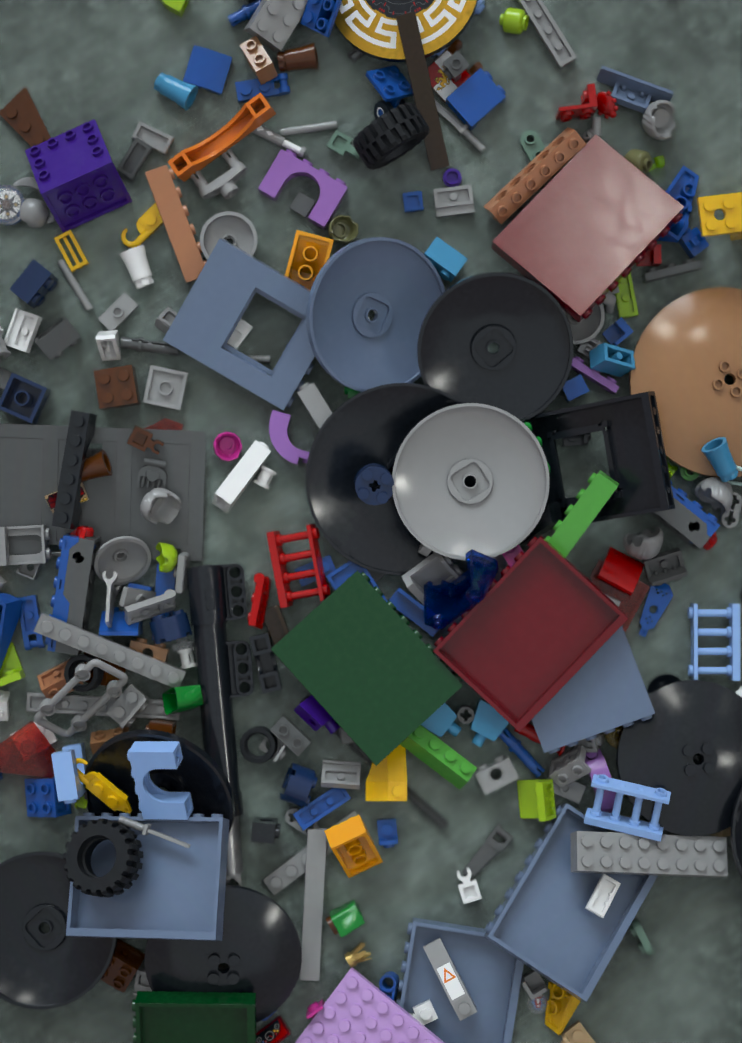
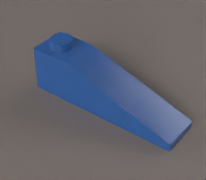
M684 165L666 189L669 195L684 206L682 211L683 217L677 224L673 223L669 227L670 231L664 238L660 237L657 241L678 243L688 228L689 215L692 211V202L696 193L699 176Z
M0 593V670L20 617L22 599L7 593Z

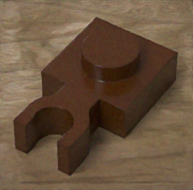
M135 425L127 440V444L144 452L148 447L157 455L159 451L154 449V445L160 444L163 446L164 442L152 440L153 433Z

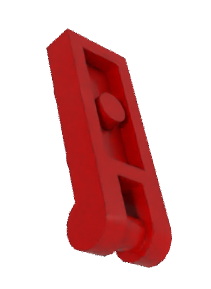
M257 573L254 576L256 587L251 597L252 608L248 614V625L262 630L271 579L262 573Z

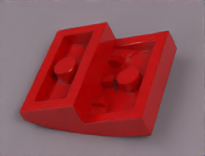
M610 547L599 569L597 578L631 596L644 565Z

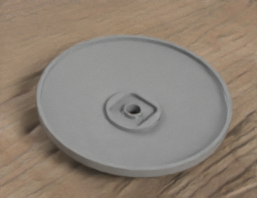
M456 404L437 410L425 417L404 439L396 455L392 472L394 485L392 486L393 498L398 514L406 528L425 547L445 557L458 560H484L501 555L516 547L538 524L545 510L549 495V468L544 451L535 435L522 421L512 414L486 404ZM467 476L475 477L476 483L474 486L468 487L465 485L464 480Z

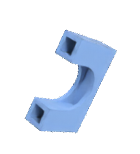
M135 741L128 750L127 758L131 763V776L135 781V793L138 795L139 810L142 812L143 819L188 820L194 809L191 793L164 791L152 782L149 771L155 769L178 768L183 759L180 741Z
M84 742L64 745L62 751L51 754L58 802L64 801V804L75 803L86 792L84 784L79 779L77 768L85 774L87 765L83 763L76 764V758H82L87 761Z

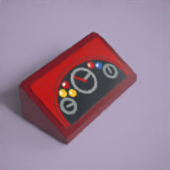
M279 1015L257 1032V1043H280L291 1034V1029Z

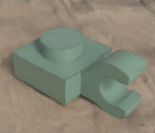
M336 130L328 142L327 148L342 157L346 153L356 160L360 157L354 146L351 145L353 139Z

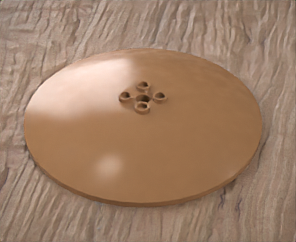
M715 287L697 290L668 304L646 326L634 349L635 369L630 371L629 387L630 395L655 391L666 457L691 472L704 476L719 477L701 451L702 447L713 439L725 437L735 464L742 467V289ZM726 375L733 377L732 385L725 383L724 378ZM738 470L737 477H742V472Z

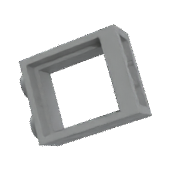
M307 382L299 387L300 391L297 393L320 430L324 422L332 414V411L316 385Z

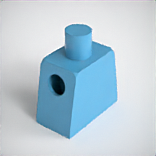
M481 698L477 702L474 711L475 716L470 723V729L476 732L471 742L482 747L486 738L495 741L509 724L502 715Z
M446 702L421 724L428 731L439 737H442L446 731L456 737L462 729L453 722L457 714Z

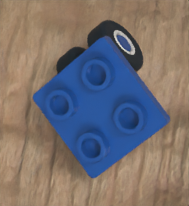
M396 65L367 71L366 77L383 98V101L377 102L374 106V116L376 119L401 104L403 105L405 101L402 98L413 96L410 83Z

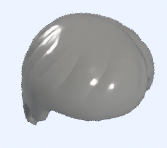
M657 100L647 107L643 114L642 125L644 131L650 137L660 141L668 140L672 137L671 133L676 129L674 121L675 108L673 104L667 100Z
M710 477L704 479L696 486L695 495L700 501L711 504L714 510L721 508L720 514L722 515L731 509L733 489L728 481L722 482L719 477Z
M164 488L152 489L143 497L140 505V512L143 518L154 524H157V522L170 524L181 510L180 498Z
M656 527L655 532L645 529L637 535L628 533L623 538V546L632 557L641 560L652 559L661 549L663 531Z

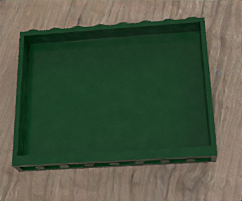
M357 570L271 648V651L374 765L377 766L463 686L461 684L463 680L456 672L452 674L447 669L449 666L441 658L438 659L435 656L434 648L429 643L425 645L421 640L423 636L416 629L412 630L408 626L410 622L403 615L399 616L395 612L397 608L390 600L386 602L381 597L384 595L377 586L373 588L369 583L370 578L364 572L360 574Z
M137 991L136 999L132 1000V1012H135L136 1015L133 1016V1028H136V1032L133 1035V1043H257L256 993Z

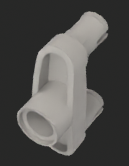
M232 149L227 150L229 156L226 152L222 154V158H224L231 169L211 183L206 181L201 171L195 172L199 179L196 178L194 173L190 176L203 199H209L219 194H222L225 199H230L238 193L239 188L235 183L245 174L247 168L243 162L238 160Z

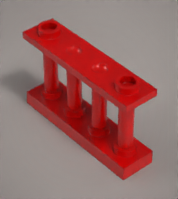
M315 524L306 525L307 531L283 536L279 531L266 533L280 608L293 606V602L296 599L319 595L320 601H324L330 595V587L326 584L318 541L320 533ZM309 538L311 550L291 554L283 553L282 545L284 543ZM312 557L314 569L294 573L287 572V562ZM316 576L318 588L297 592L290 591L289 583L291 581Z

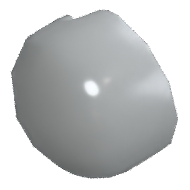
M26 199L20 209L21 220L26 222L28 227L41 228L46 224L49 217L47 205L39 199Z

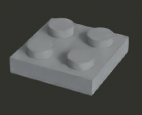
M150 365L143 403L181 411L189 373Z

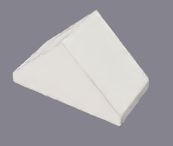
M118 330L99 331L96 335V343L102 361L121 360Z

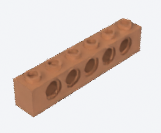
M567 127L483 206L495 221L503 224L586 145L585 141L575 129Z

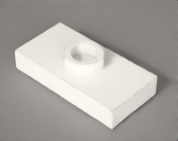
M602 874L585 909L600 918H604L621 883L606 874Z

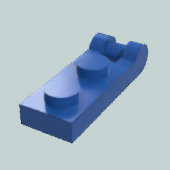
M279 73L277 77L263 85L260 84L258 79L235 82L238 102H248L260 92L265 98L291 93L290 86L287 84L288 73ZM279 82L280 88L275 89L274 83Z
M37 595L19 597V599H22L19 618L25 650H32L34 647H39V649L45 648L44 636L34 632L40 617ZM36 634L37 639L31 640L30 635Z

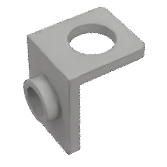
M266 736L259 745V749L265 753L268 752L266 748L268 738ZM278 738L277 751L272 757L274 758L273 762H276L278 758L282 760L287 752L285 749L286 745Z

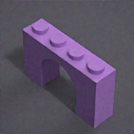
M281 149L258 188L259 193L276 202L286 183L292 178L306 176L313 179L319 186L320 196L308 216V221L326 230L348 192V187L345 186L346 183L339 178L334 180L329 177L330 174L321 168L319 170L312 167L313 164L306 159L301 161L296 158L297 155L291 150L287 149L284 151Z

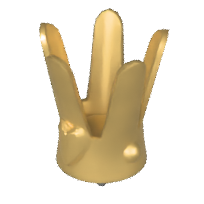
M360 942L351 952L344 954L346 962L343 965L348 963L352 968L357 966L358 963L371 960L372 958H367L371 955L370 952L365 950L359 952L365 946V943Z

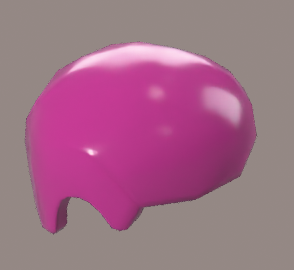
M227 431L218 434L213 442L214 453L224 461L237 459L242 450L240 438L235 433Z

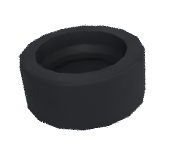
M86 654L72 657L64 669L66 683L75 676V668L78 663L89 662L92 659L98 658ZM94 667L91 682L86 685L78 683L73 690L86 692L96 689L103 680L104 671Z
M252 727L240 739L241 754L251 763H264L272 758L277 751V738L267 727ZM257 733L265 735L270 743L268 752L262 756H255L248 749V740Z

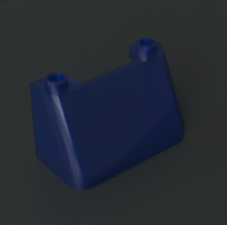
M471 549L466 553L467 568L469 570L451 583L442 580L440 585H433L431 581L424 585L425 625L437 630L443 629L482 601L499 571L498 561Z

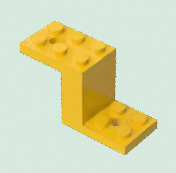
M742 192L697 198L701 237L730 234L731 241L742 239ZM716 210H721L724 213L723 220L715 218L714 212Z

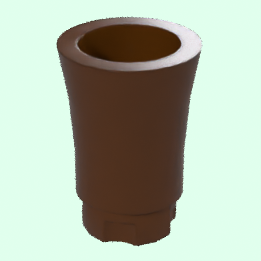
M315 42L302 47L287 49L284 52H277L280 71L319 70Z
M104 450L85 458L81 483L99 477L112 476L111 463Z

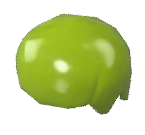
M158 542L156 550L160 551V555L156 557V560L160 563L159 571L164 573L171 572L177 564V549L171 544Z

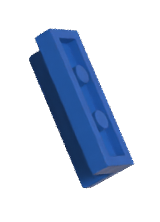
M400 587L389 599L398 611L432 637L445 624L441 618Z

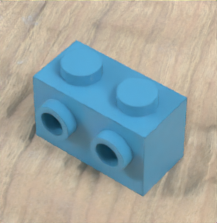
M437 236L424 253L436 268L440 277L452 282L468 259Z
M602 343L589 351L590 369L618 377L635 369L634 351Z

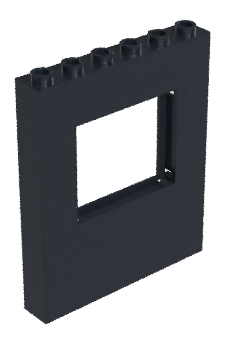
M655 391L540 413L523 422H529L535 437L539 436L542 439V449L550 466L549 495L546 504L559 502L563 520L567 516L564 512L570 504L574 506L578 499L575 497L565 498L555 440L597 431L603 432L610 477L618 482L619 486L617 487L618 492L614 491L592 523L675 509Z

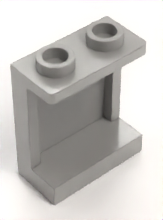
M436 552L401 576L406 587L427 609L433 605L430 597L455 579L460 584L464 582L461 577L463 572L457 564L452 565L453 561L451 558Z

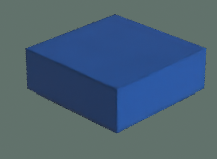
M422 191L402 194L405 213L424 211Z

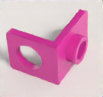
M320 1000L318 1003L315 1001L309 1005L306 1018L313 1019L316 1013L323 1009L325 1002Z

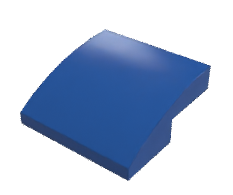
M194 45L183 81L198 86V89L203 88L221 95L233 57Z

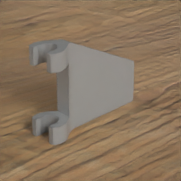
M103 571L102 578L107 586L105 623L107 627H112L116 596L121 591L122 585H117L116 588L114 586L118 580L116 571L113 572L111 579H108L106 571Z

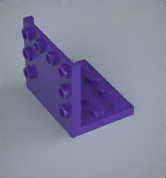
M95 119L25 150L40 193L63 233L133 202L112 161Z

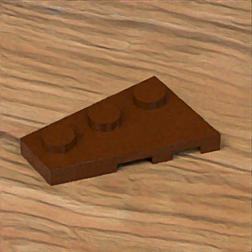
M25 86L0 111V116L32 147L47 141L51 136Z

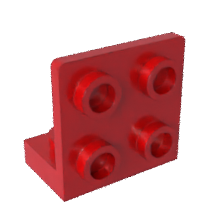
M595 83L587 84L580 96L581 105L559 107L555 119L561 122H568L572 118L579 117L580 120L591 118L598 107Z

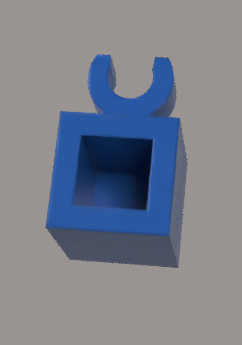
M690 227L687 228L678 241L690 259L710 246L705 237H701V232L697 227L692 230Z

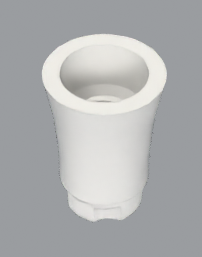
M144 245L128 249L119 254L137 289L154 284Z

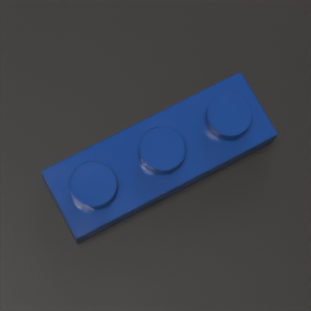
M331 788L310 802L308 806H304L292 814L302 831H304L350 800L351 797L343 788Z

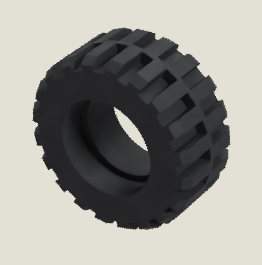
M407 102L382 114L363 128L354 138L353 146L368 169H380L405 155L422 142L426 135L429 134V126L416 105Z
M90 820L87 822V825L82 824L78 827V832L74 831L71 834L72 840L70 842L67 841L65 846L67 853H63V859H66V864H63L64 871L69 872L66 875L68 880L73 882V886L76 889L92 896L109 898L113 897L114 894L120 895L124 893V888L129 889L133 885L131 881L137 880L139 877L137 871L142 869L143 863H140V858H143V851H139L142 845L140 840H136L137 835L129 827L112 820ZM110 840L116 850L114 866L106 875L97 877L91 867L93 850L102 841Z

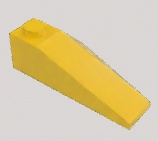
M399 744L377 766L372 762L365 782V801H407L406 748Z
M548 982L550 993L549 1000L546 1002L545 1025L558 1035H561L579 1005L580 1000L554 983Z

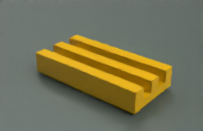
M71 229L54 238L72 273L89 264ZM69 235L83 260L82 262H79L66 236ZM62 238L76 263L75 266L72 265L60 242Z

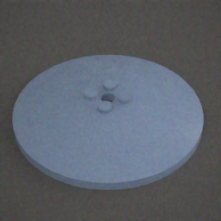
M370 237L357 240L344 246L327 260L311 287L306 310V326L315 357L322 368L334 380L349 389L363 392L379 385L413 383L421 377L417 359L419 331L431 305L445 291L440 275L431 261L412 245L398 239L386 237ZM370 310H373L375 314L372 320L368 318Z

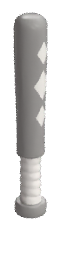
M262 125L251 132L280 147L283 146L297 153L300 158H303L307 151L306 147L297 146L286 140L285 137Z

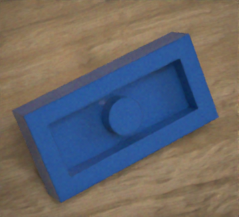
M330 555L322 558L326 577L335 571L336 568ZM311 562L294 570L295 572L314 569V565ZM316 576L299 579L301 587L315 582Z

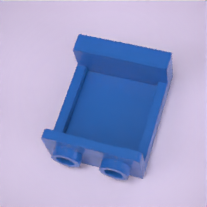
M481 68L446 98L448 107L464 125L467 124L470 131L476 127L480 120L506 99L504 89L500 85L496 86L492 81L493 77L488 71H483Z

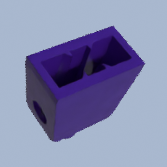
M312 695L294 709L295 713L314 731L325 726L330 734L340 728Z

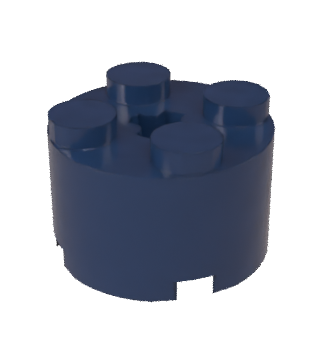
M376 463L368 464L357 472L354 486L358 497L364 503L381 505L386 503L393 494L392 486L394 485V480L389 470L383 465ZM376 480L379 486L372 488L370 483Z
M181 609L170 612V617L167 618L165 614L150 618L151 622H149L155 645L193 635L187 612L184 613V610Z
M291 763L292 768L289 767L282 784V788L285 789L284 794L280 793L279 798L303 807V805L308 806L311 795H309L310 790L315 788L318 777H316L315 770Z

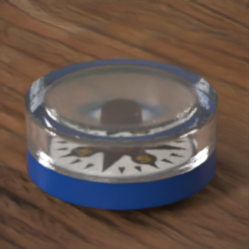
M0 185V224L7 226L21 221L20 209L22 203L26 200L25 196L16 187L11 185Z

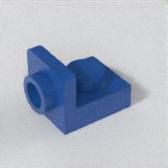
M396 818L377 819L379 845H383V848L395 847L394 844H398Z

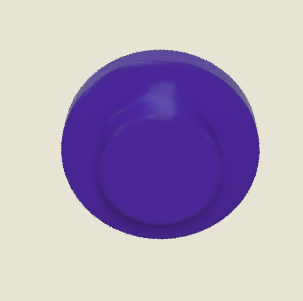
M450 168L444 172L443 182L447 187H455L461 183L462 175L457 169Z

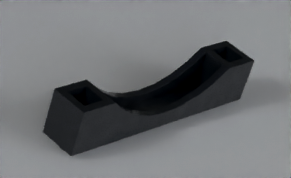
M71 410L52 526L76 529L79 525L82 472L86 454L95 431L97 419L95 414Z

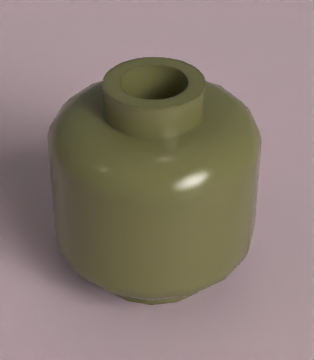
M632 149L624 156L625 159L644 174H647L652 168L653 161L647 151Z

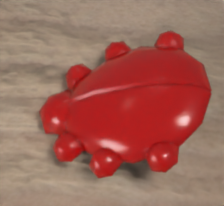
M610 91L599 92L596 95L598 115L604 114L605 119H608L609 116L615 118L617 115L615 111L618 110V106H615L617 100L612 98Z

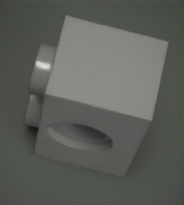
M500 755L493 759V763L489 765L484 763L478 766L477 771L474 772L485 795L519 779L508 755L505 757ZM493 769H499L501 771V774L498 778H492L490 776L491 771Z

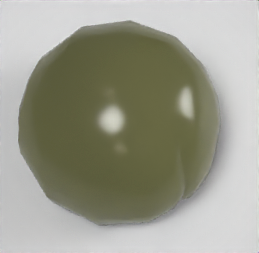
M338 215L328 225L329 236L336 243L347 244L355 240L359 234L358 223H355L350 216Z

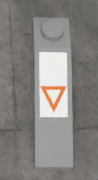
M441 938L423 946L459 1020L461 1021L477 1013L476 1005Z

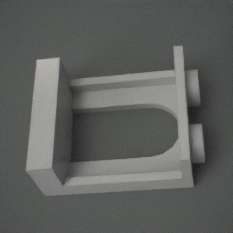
M47 525L0 527V566L49 563L48 559H51V548H48L47 540H50V529L47 528ZM38 535L41 537L42 551L37 554L9 555L8 536Z

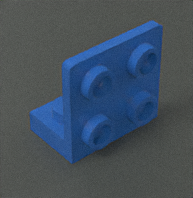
M55 777L27 778L24 780L28 817L56 818L72 814L71 803L64 804V801L58 802Z

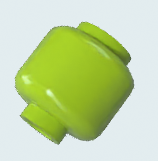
M511 7L507 8L504 14L501 13L499 24L502 25L503 31L510 34L520 35L524 30H527L529 16L526 15L523 9Z

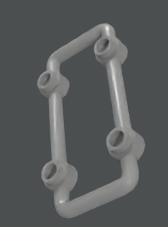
M92 659L87 664H79L75 668V676L51 699L45 698L42 700L40 710L34 716V721L62 737H71L76 732H82L87 728V721L111 698H118L122 695V687L128 682V676L99 659ZM94 667H98L119 678L118 681L112 680L107 684L106 693L83 715L77 714L74 716L71 727L68 730L43 719L44 716H51L55 713V705L80 681L84 682L90 679L91 670Z

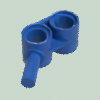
M389 971L381 977L379 989L396 1002L399 976L395 972ZM385 978H391L393 986L387 985Z

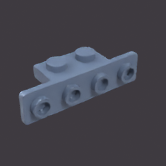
M605 66L601 67L596 79L598 82L614 87L611 96L617 100L616 104L643 114L650 101L667 100L670 102L674 93L666 88Z

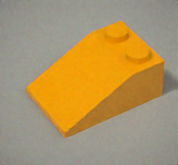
M296 230L285 276L311 290L316 276L331 256L334 240Z
M360 815L351 817L324 831L333 853L348 878L383 862Z

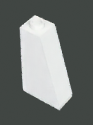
M254 441L215 492L212 503L226 514H228L261 466L268 459L271 451L264 442Z

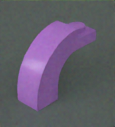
M272 410L269 421V434L274 448L284 459L292 464L298 465L300 458L303 459L302 463L307 464L309 452L293 446L288 437V428L292 416Z
M599 749L598 752H586L585 763L591 768L589 773L591 782L594 774H603L611 778L601 750ZM593 787L594 794H596L597 789L595 787ZM604 790L601 811L612 813L616 792Z

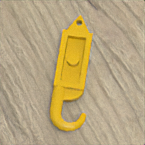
M156 203L138 219L136 227L140 235L134 241L126 239L127 228L122 231L121 240L125 246L129 248L140 246L163 224Z
M76 758V764H88L85 759ZM77 768L79 779L85 785V788L114 812L116 810L125 813L132 812L127 800L128 796L99 772H88L85 775Z

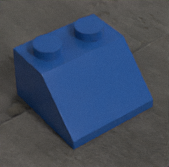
M115 607L112 627H107L105 623L106 610L102 611L99 635L138 636L143 634V620L127 625L125 611H119V607Z

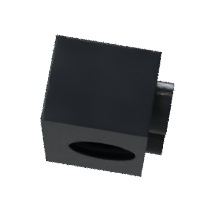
M255 816L252 822L251 842L274 844L275 839H279L281 824H277L278 818Z

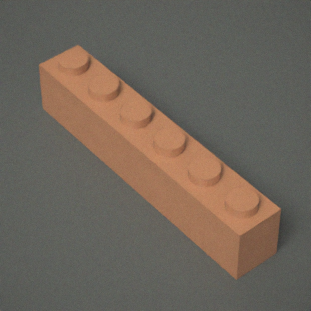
M167 165L145 172V176L187 284L197 280L207 260H202L200 242H196L193 236L196 234L193 223L189 224L187 216H190L186 205L182 206L180 198L183 197L179 186L175 187L173 180L176 179L172 168L168 169Z

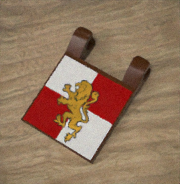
M456 39L447 50L428 66L432 89L445 103L446 98L480 68L483 70V65L477 62L469 71L466 69L461 73V78L457 82L453 79L449 80L443 73V70H445L443 62L462 48L463 45L459 39Z

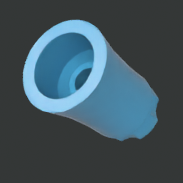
M163 72L160 73L154 83L156 91L178 104L185 111L192 106L198 93V86L186 83Z
M725 437L713 439L702 447L701 451L709 460L722 482L733 480L738 476L737 466Z

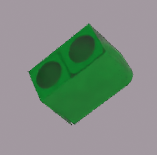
M200 685L172 687L162 694L166 715L189 712L204 704Z
M355 899L330 911V917L341 938L365 924L364 916L361 910H359Z

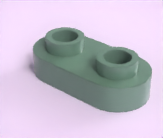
M527 130L521 135L520 145L529 162H531L536 157V154L545 149V146L539 135L533 130ZM527 137H532L533 142H528Z
M634 919L629 929L633 937H638L640 943L637 945L641 953H646L647 956H650L655 952L638 919Z

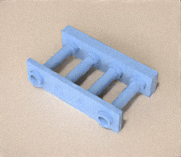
M690 603V607L687 610L691 630V665H688V676H691V680H698V674H726V676H729V680L740 681V604L729 603V607H726V609H698V604ZM698 617H726V619H729V626H726V628H698ZM698 636H726V638H729V646H726V648H698ZM698 655H726V657H729V665H726V667H698Z
M594 774L591 787L597 788L593 808L587 807L584 824L661 842L664 827H660L659 818L662 804L669 805L671 792L663 788L648 787L609 778L603 774ZM604 790L616 792L612 813L601 811ZM624 794L635 797L631 817L620 815ZM643 799L655 801L651 822L639 819Z

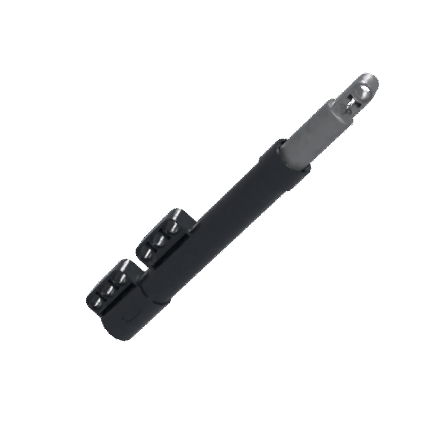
M239 564L200 565L187 568L191 626L194 628L198 685L201 686L204 703L200 706L204 751L213 758L226 775L234 795L235 816L228 838L226 885L233 879L235 882L232 885L242 886L243 860L239 816L244 814L242 791H240L232 698L249 696L253 692L254 684L250 645L243 640L227 641L226 623L228 620L242 619L247 614L244 570ZM232 567L238 569V575L235 578L231 577L229 573ZM234 586L240 589L237 597L231 594V589ZM236 605H239L242 610L238 616L233 614V608ZM242 643L245 650L242 654H238L236 647ZM240 663L246 664V671L244 673L238 672V665ZM242 682L248 684V689L245 692H241L239 689Z

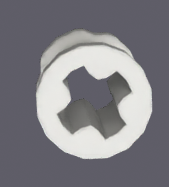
M262 465V470L257 480L253 482L269 490V484L277 473Z
M194 647L177 650V653L180 654L181 669L197 666L193 655Z

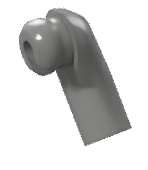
M592 117V128L584 132L582 136L586 143L595 134L599 137L601 136V117Z
M608 292L605 295L606 299L602 303L605 304L604 311L611 314L614 312L616 297Z

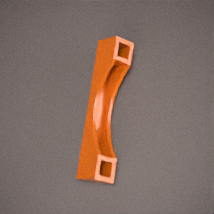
M260 92L245 103L241 110L220 130L200 143L182 150L167 162L177 177L185 182L193 173L195 175L196 171H200L273 117L276 112Z

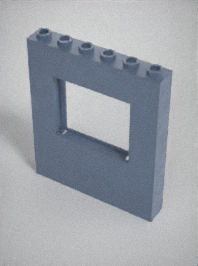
M220 238L163 341L284 411L286 406L290 408L295 398L292 395L295 390L300 391L299 387L304 384L302 380L304 374L309 375L314 367L311 362L315 355L310 345L306 326V310L311 290ZM256 292L302 319L273 371L227 344Z

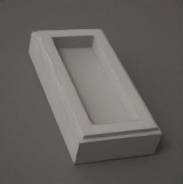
M139 121L131 137L132 140H135L136 137L140 138L152 146L153 150L165 156L174 141V137Z

